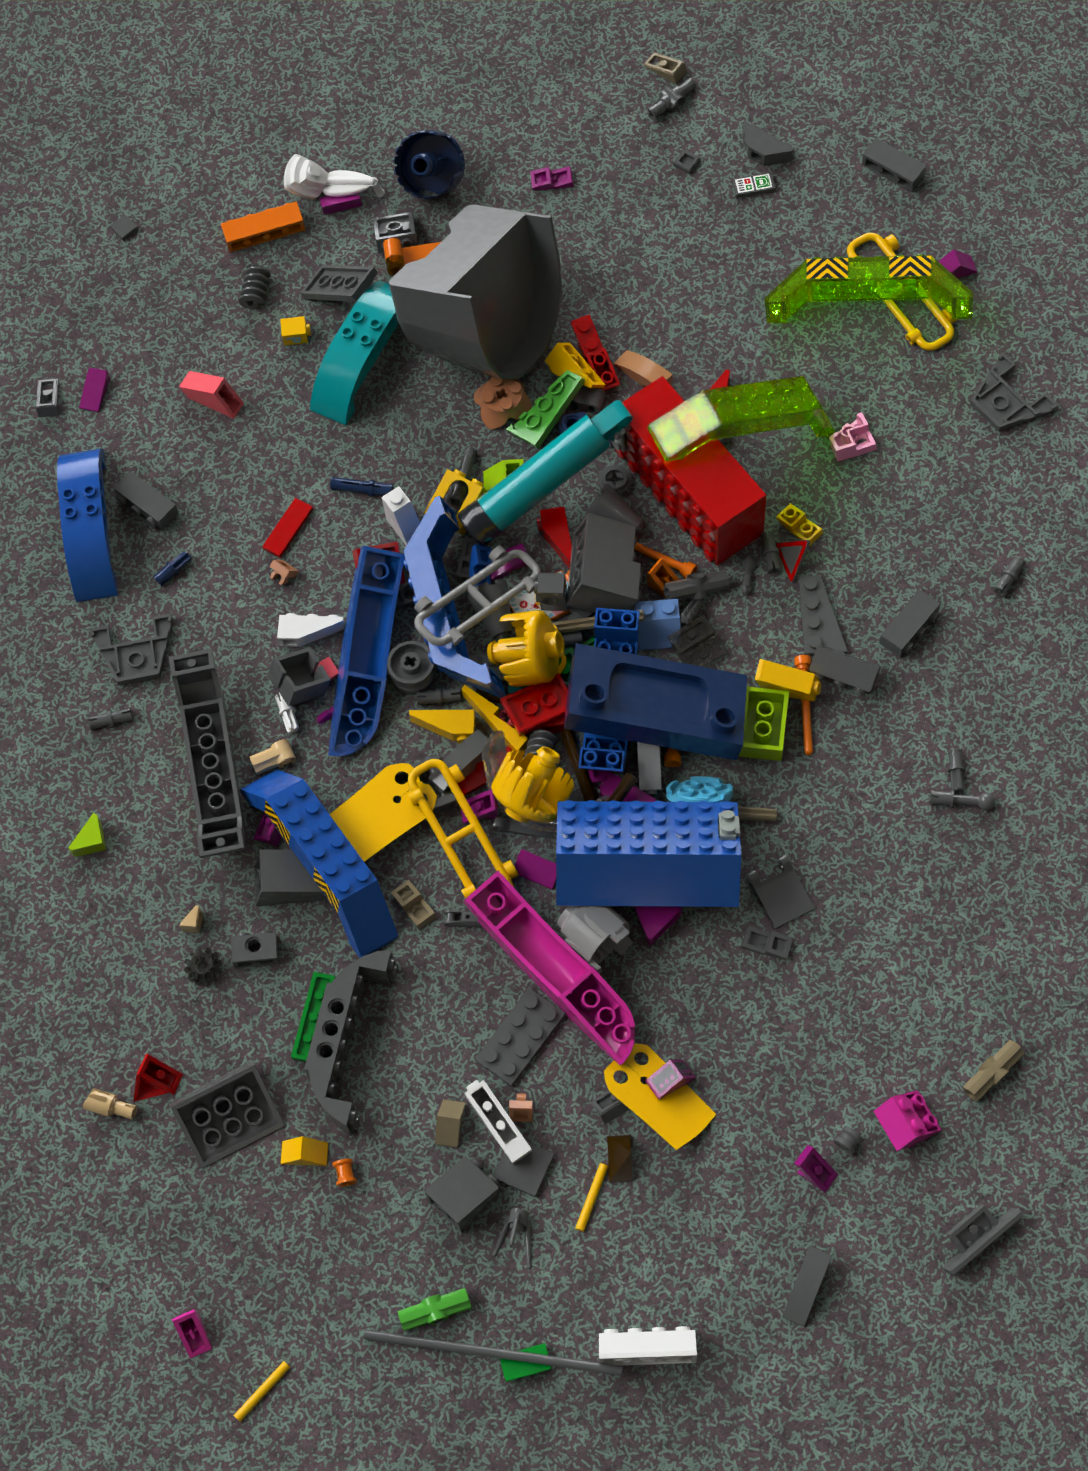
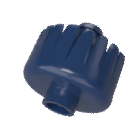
M439 130L414 132L401 141V146L396 148L395 153L397 156L394 157L393 163L397 166L394 167V174L399 176L397 178L399 185L403 186L404 191L411 193L413 197L424 199L443 197L451 193L463 178L465 171L463 151L458 142L445 132ZM421 190L431 191V192H435L436 195H435V196L425 195V194L420 193V191H421Z

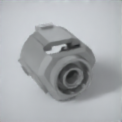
M568 906L557 921V925L561 928L564 936V941L599 974L602 972V969L598 964L613 950L624 955L633 943L628 937L630 933L628 931L629 923L610 906Z

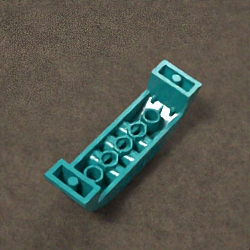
M378 281L369 286L346 317L328 347L319 367L312 390L310 411L345 426L347 425L355 411L353 397L399 324L389 283Z

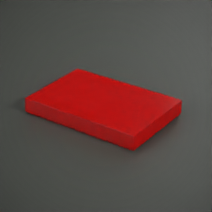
M557 673L552 681L527 686L500 698V702L520 737L565 717L568 688L560 674Z

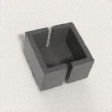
M310 647L273 658L268 671V675L276 688H280L279 693L288 707L325 695L331 681L323 666H318L319 660Z

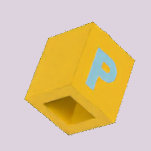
M305 316L280 319L284 346L308 343V336H311L310 324H306Z

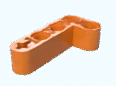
M397 238L385 240L383 242V249L388 274L393 276L407 263L425 258L441 242L402 248L401 241Z

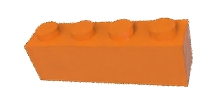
M297 201L221 223L229 253L305 231Z

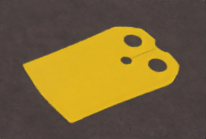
M409 763L387 766L352 797L329 814L364 862L403 833L426 819L420 806H414L408 796L411 793L408 782L398 784L395 781V775L398 772H406L409 776L410 772L414 769ZM418 776L416 779L417 785L422 793L427 796V802L433 811L437 795L429 784L420 782ZM394 796H400L401 801L395 803L393 801Z
M635 1043L628 1058L621 1066L613 1061L604 1070L607 1088L617 1099L677 1150L696 1137L710 1123L716 1113L687 1084L658 1100L648 1084H642L640 1079L641 1077L649 1078L665 1062L648 1045ZM638 1052L645 1053L649 1059L648 1063L645 1065L637 1064L634 1059L635 1054ZM616 1071H624L628 1076V1080L622 1084L617 1083L613 1077Z

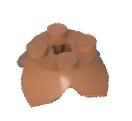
M492 376L487 383L479 387L474 393V402L481 406L482 421L491 430L502 427L509 418L520 420L519 416L524 411L527 413L532 408L531 401L524 392V385L518 379H500Z

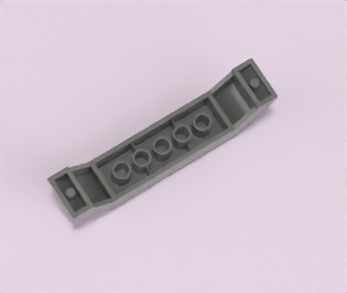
M212 649L169 657L171 676L180 708L197 815V841L200 858L244 850L246 825L227 710Z

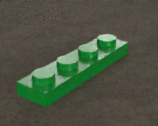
M313 972L291 1054L292 1060L306 1062L327 982L332 983L336 976Z

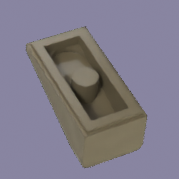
M655 52L643 65L675 84L687 72L685 62ZM655 57L661 60L657 65L650 64Z

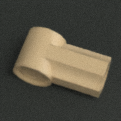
M282 739L273 743L271 748L250 756V760L258 775L276 767L283 768L285 764L290 762L293 764L296 762V757L289 741Z

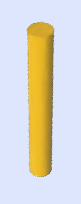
M599 1164L575 1227L576 1230L584 1232L606 1175L608 1166L605 1164Z
M283 1361L233 1416L241 1422L291 1367Z

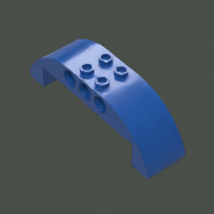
M102 448L59 455L57 462L62 538L68 573L76 602L118 596L116 575L111 565L102 469H106L104 449Z

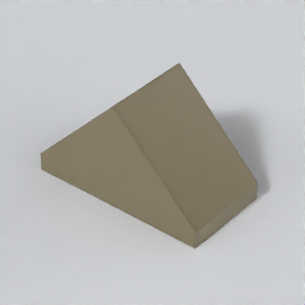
M443 1099L437 1114L435 1145L458 1148L466 1103Z

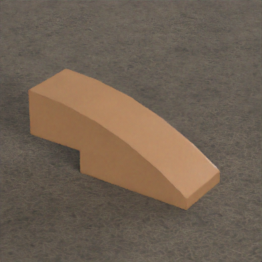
M627 350L613 363V365L642 387L651 384L661 376L670 385L673 383L672 373L654 361L635 352Z

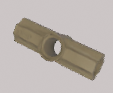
M1009 1040L994 1056L991 1055L980 1066L978 1072L962 1089L972 1100L978 1102L993 1086L998 1085L1002 1077L1005 1078L1009 1070L1024 1056V1051L1016 1042Z

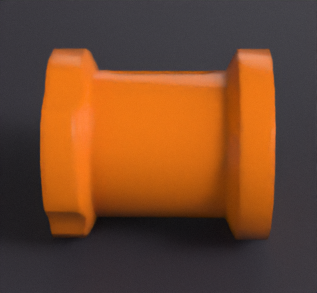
M351 1158L340 1159L332 1163L333 1168H336L338 1178L336 1185L338 1187L357 1183V1179L353 1175V1159Z

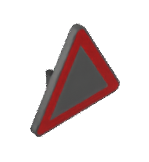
M810 541L776 542V547L779 549V557L790 582H795Z

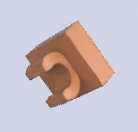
M273 560L270 568L275 570L271 573L270 578L276 579L280 574V585L286 584L288 578H294L299 572L284 560Z
M517 1093V1100H509V1117L512 1121L533 1122L532 1101H526V1094Z

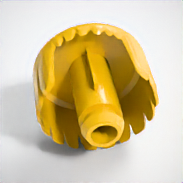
M541 610L505 614L499 621H513L511 622L513 627H521L515 629V633L519 637L499 639L498 643L495 640L489 643L487 646V656L490 663L494 665L502 664L499 666L502 674L507 675L504 676V679L509 682L510 686L520 687L552 681L558 671L559 657L564 655V641L561 633L555 631L549 616Z
M544 746L536 751L538 755L527 753L524 758L525 751L523 750L508 752L491 785L492 793L506 807L505 812L507 815L522 823H529L530 820L540 823L556 821L558 801L568 800L574 789L573 779L570 780V775L566 773L562 778L564 770L560 767L557 768L555 765L560 763V755L556 751Z

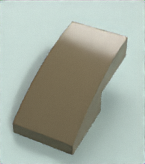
M409 880L391 892L394 899L418 930L437 917L435 912L422 898L420 892Z

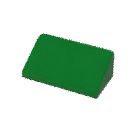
M545 1343L517 1350L548 1355ZM500 1359L505 1382L552 1369L549 1365Z

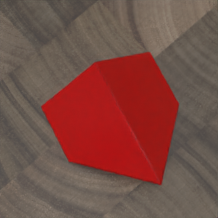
M146 1054L136 1074L133 1102L167 1093L174 1095L183 1074Z

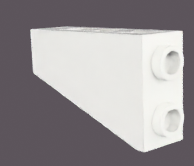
M476 1080L466 1087L467 1092H465L467 1100L511 1163L515 1164L532 1152L531 1147L483 1080L479 1083Z

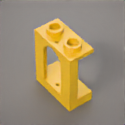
M447 469L424 514L434 498L441 496L444 499L450 486L456 481L461 480L467 483L469 489L459 512L474 500L479 499L483 492L486 493L488 491L483 488L484 483L474 478L472 481L466 479V474L457 469L454 472ZM457 514L456 517L460 530L457 532L464 535L467 530L459 520Z

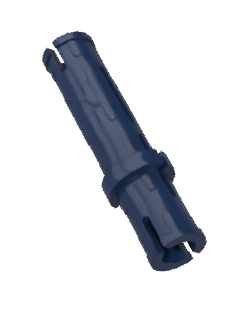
M332 476L330 481L331 490L365 493L372 497L374 495L384 496L394 490L393 484L378 483L375 480L362 481Z

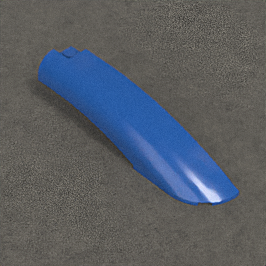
M362 546L360 549L339 662L329 741V756H344L356 752L370 741L377 729L387 680V658L389 656L393 620L404 564L403 560L405 558L404 554L369 546Z

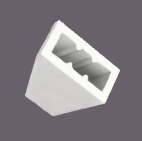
M397 487L384 495L382 502L386 520L404 544L407 545L420 521L409 498L400 487Z

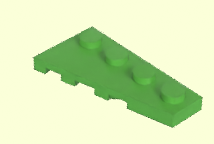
M566 370L548 388L549 391L543 397L534 401L535 405L527 413L524 411L519 416L520 420L514 425L511 424L506 430L539 449L585 380Z

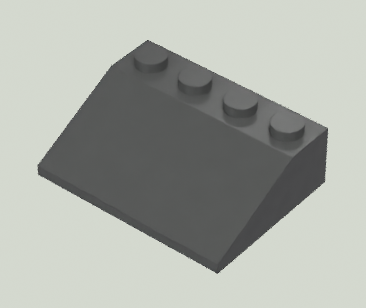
M253 1060L170 1102V1107L201 1169L285 1126Z

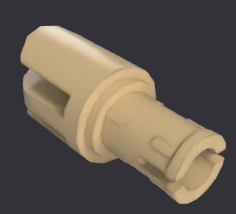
M95 1088L92 1089L83 1103L85 1110L107 1117L115 1114L133 1120L137 1112V1105L119 1101L117 1095Z

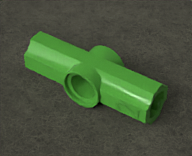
M466 1288L443 1296L440 1294L423 1299L420 1304L401 1309L397 1312L403 1331L406 1332L426 1324L434 1325L435 1321L441 1319L445 1321L449 1316L472 1309Z

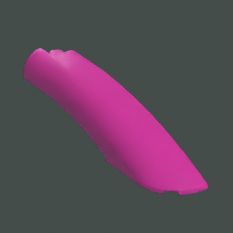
M499 871L495 872L471 893L463 903L476 916L481 926L539 988L593 1042L621 1066L628 1058L635 1041V1024L628 1006L601 975L538 915Z

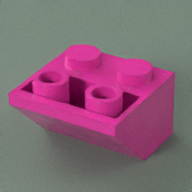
M918 1090L893 1096L873 1111L896 1151L908 1149L941 1131L936 1117L932 1115L924 1097L920 1095Z

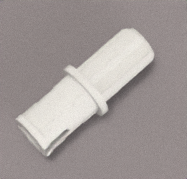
M276 694L275 700L280 710L279 716L283 718L287 732H297L299 725L295 717V708L292 706L288 707L281 694Z

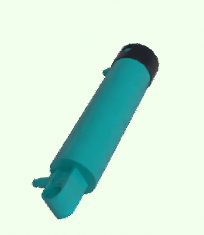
M616 400L592 419L586 414L479 499L474 500L458 513L459 520L480 546H486L503 533V530L609 449L611 445L608 441H615V435L631 423L633 416L620 400Z

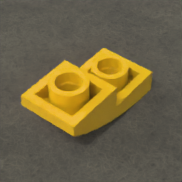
M791 503L776 516V519L800 540H809L810 545L823 534L822 528L808 520L806 513Z

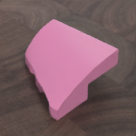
M862 412L856 415L857 419L851 424L846 423L840 431L835 432L829 437L837 462L877 450L876 443L869 431V425ZM866 439V441L857 445L858 440Z

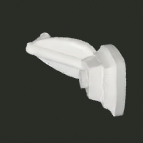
M294 154L290 158L284 173V188L306 199H316L320 196L321 192L329 197L350 196L360 193L370 186L375 191L377 197L385 195V191L381 188L375 177L346 170L327 173L317 163L298 154Z

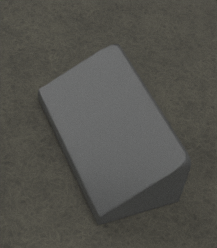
M610 1091L591 1101L592 1106L604 1124L630 1110Z

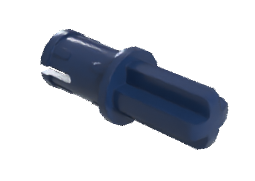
M183 551L170 563L167 561V565L153 576L154 579L163 586L171 577L179 574L178 571L191 561V556L186 551Z

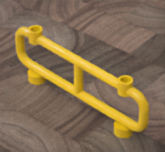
M866 233L849 243L847 247V255L850 259L848 266L850 268L853 267V272L859 270L908 332L905 334L907 340H911L909 342L911 345L917 343L920 348L933 351L952 340L954 336L952 323L958 320L957 314L952 307L949 306L941 311L914 276H903L907 283L887 294L865 266L863 259L855 253V249L867 241H874L888 258L897 257L894 251L899 249V243L894 235L891 234L883 239L879 234ZM912 288L946 330V334L932 343L926 342L922 338L919 329L911 324L893 301Z
M430 759L418 765L410 772L408 785L411 793L408 796L414 806L416 804L420 806L465 888L461 891L465 899L476 888L455 853L452 844L473 832L478 837L496 871H499L514 887L511 879L518 876L519 873L511 860L502 864L458 785L459 782L465 780L458 765L455 764L448 768L443 761ZM433 767L441 771L470 823L448 837L445 835L416 782L420 774Z

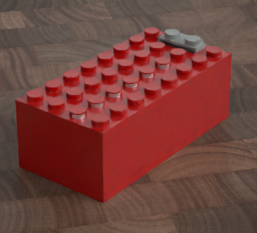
M663 376L622 402L633 416V420L615 435V441L612 444L615 447L616 453L621 459L625 458L628 461V466L633 473L637 472L641 476L642 484L646 488L650 487L653 490L654 498L659 503L661 501L664 503L669 516L676 517L683 532L688 531L693 544L696 547L700 546L704 550V556L709 562L713 561L716 565H719L760 537L764 532L767 495Z

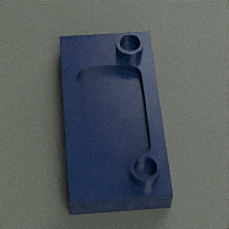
M576 643L571 659L564 729L737 760L743 747L747 675Z

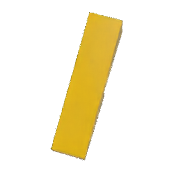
M464 685L461 688L463 697L507 746L509 745L512 751H525L528 738L524 735L519 737L516 729L499 718L500 712L497 706Z

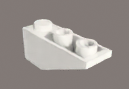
M294 613L279 615L277 633L279 645L304 646L345 629L344 619L338 615L318 616L316 614H308L307 616H301Z

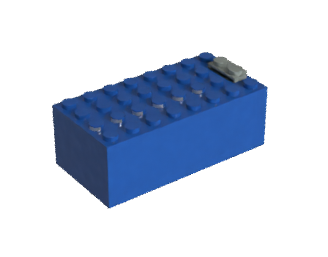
M558 801L556 906L739 907L741 844L737 802Z

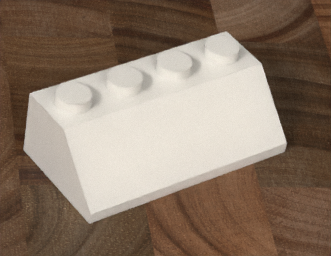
M687 1326L676 1327V1331H666L664 1327L652 1328V1332H642L641 1328H630L628 1332L618 1333V1329H606L604 1333H599L600 1363L620 1366L696 1363L695 1330H690V1327Z

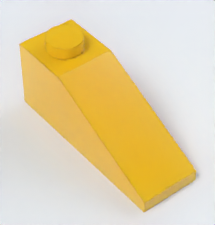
M557 343L545 359L550 371L558 376L569 370L585 380L584 386L589 388H604L605 383L571 343Z
M474 709L409 710L412 723L449 740L457 741L459 744L475 732Z

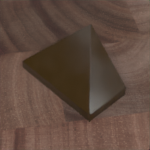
M630 1135L607 1136L609 1182L633 1181Z

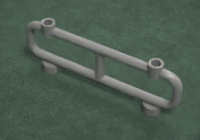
M499 545L489 554V558L493 563L433 603L427 596L422 597L414 606V609L419 613L415 617V628L432 645L444 646L452 642L456 646L463 640L464 636L462 634L521 592L525 590L528 594L534 591V582L538 581L539 573H541L540 566L526 552L521 550L507 552ZM514 558L521 559L532 569L533 574L531 576H526L518 585L492 603L474 587V585ZM466 591L483 607L481 611L458 627H453L445 636L440 638L434 636L423 624L426 618Z

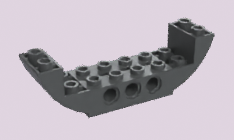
M391 950L378 951L362 956L344 968L332 983L327 982L304 1068L321 1108L327 1117L349 1136H352V1130L358 1129L360 1117L357 1116L353 1103L337 1100L339 1089H336L338 1080L342 1081L344 1067L341 1066L343 1059H347L349 1056L350 1046L347 1043L349 1037L354 1036V1016H358L361 1009L358 995H364L366 990V981L364 979L390 984V978L395 979L397 976L398 965H395L396 959L393 957Z

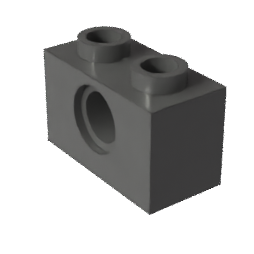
M539 573L538 581L534 582V593L536 594V602L540 603L541 610L567 611L568 588L565 574Z
M265 930L259 932V934L239 933L237 936L231 937L232 963L235 968L280 964L279 939L276 932ZM255 945L261 946L257 952L250 951Z

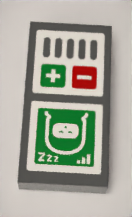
M772 172L732 179L736 198L775 192Z

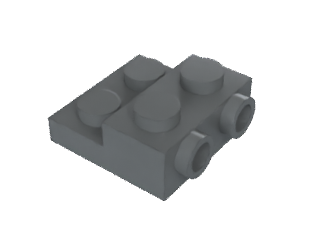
M412 212L373 218L378 253H384L383 242L389 238L399 239L402 248L417 246Z

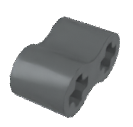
M582 385L568 407L598 414L601 412L606 392L601 388H589Z

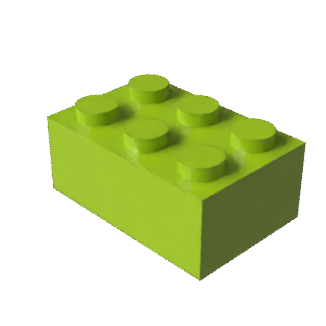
M746 687L744 739L739 757L782 761L789 691Z

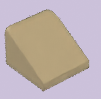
M196 905L180 923V928L183 932H200L203 912L199 906Z

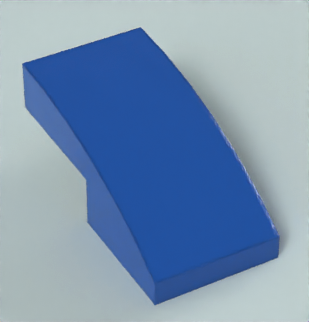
M473 545L469 578L493 563L489 558L492 547ZM490 575L474 585V587L485 582L491 584Z

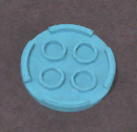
M694 776L690 777V780L680 783L678 780L671 782L666 787V797L671 802L729 801L733 797V786L722 783L720 778Z

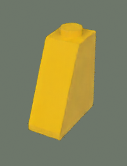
M763 659L759 660L755 681L761 688L789 691V698L815 701L816 696L820 694L821 682L814 673Z

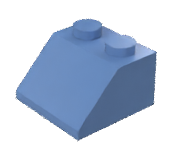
M678 599L635 603V611L643 610L645 620L639 622V651L682 647Z

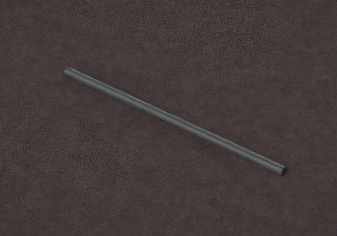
M365 1330L364 1339L450 1352L619 1376L623 1375L624 1366L578 1359Z

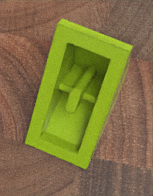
M93 813L68 847L73 856L78 857L106 850L102 824L97 814Z

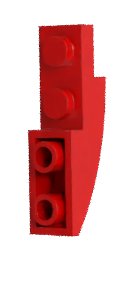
M590 314L572 320L570 324L584 360L605 383L604 388L601 389L607 391L620 386L618 377L606 349L603 348Z

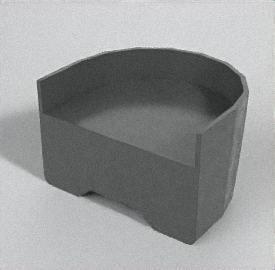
M469 205L449 222L451 233L425 258L407 263L390 279L389 286L397 319L405 338L428 354L477 373L500 379H519L535 368L549 346L558 321L562 281L560 257L552 216L481 205Z

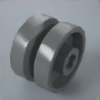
M406 641L398 644L391 650L387 658V668L391 682L399 692L407 695H417V692H425L433 685L436 679V666L430 662L428 657L430 649L425 644L417 641Z

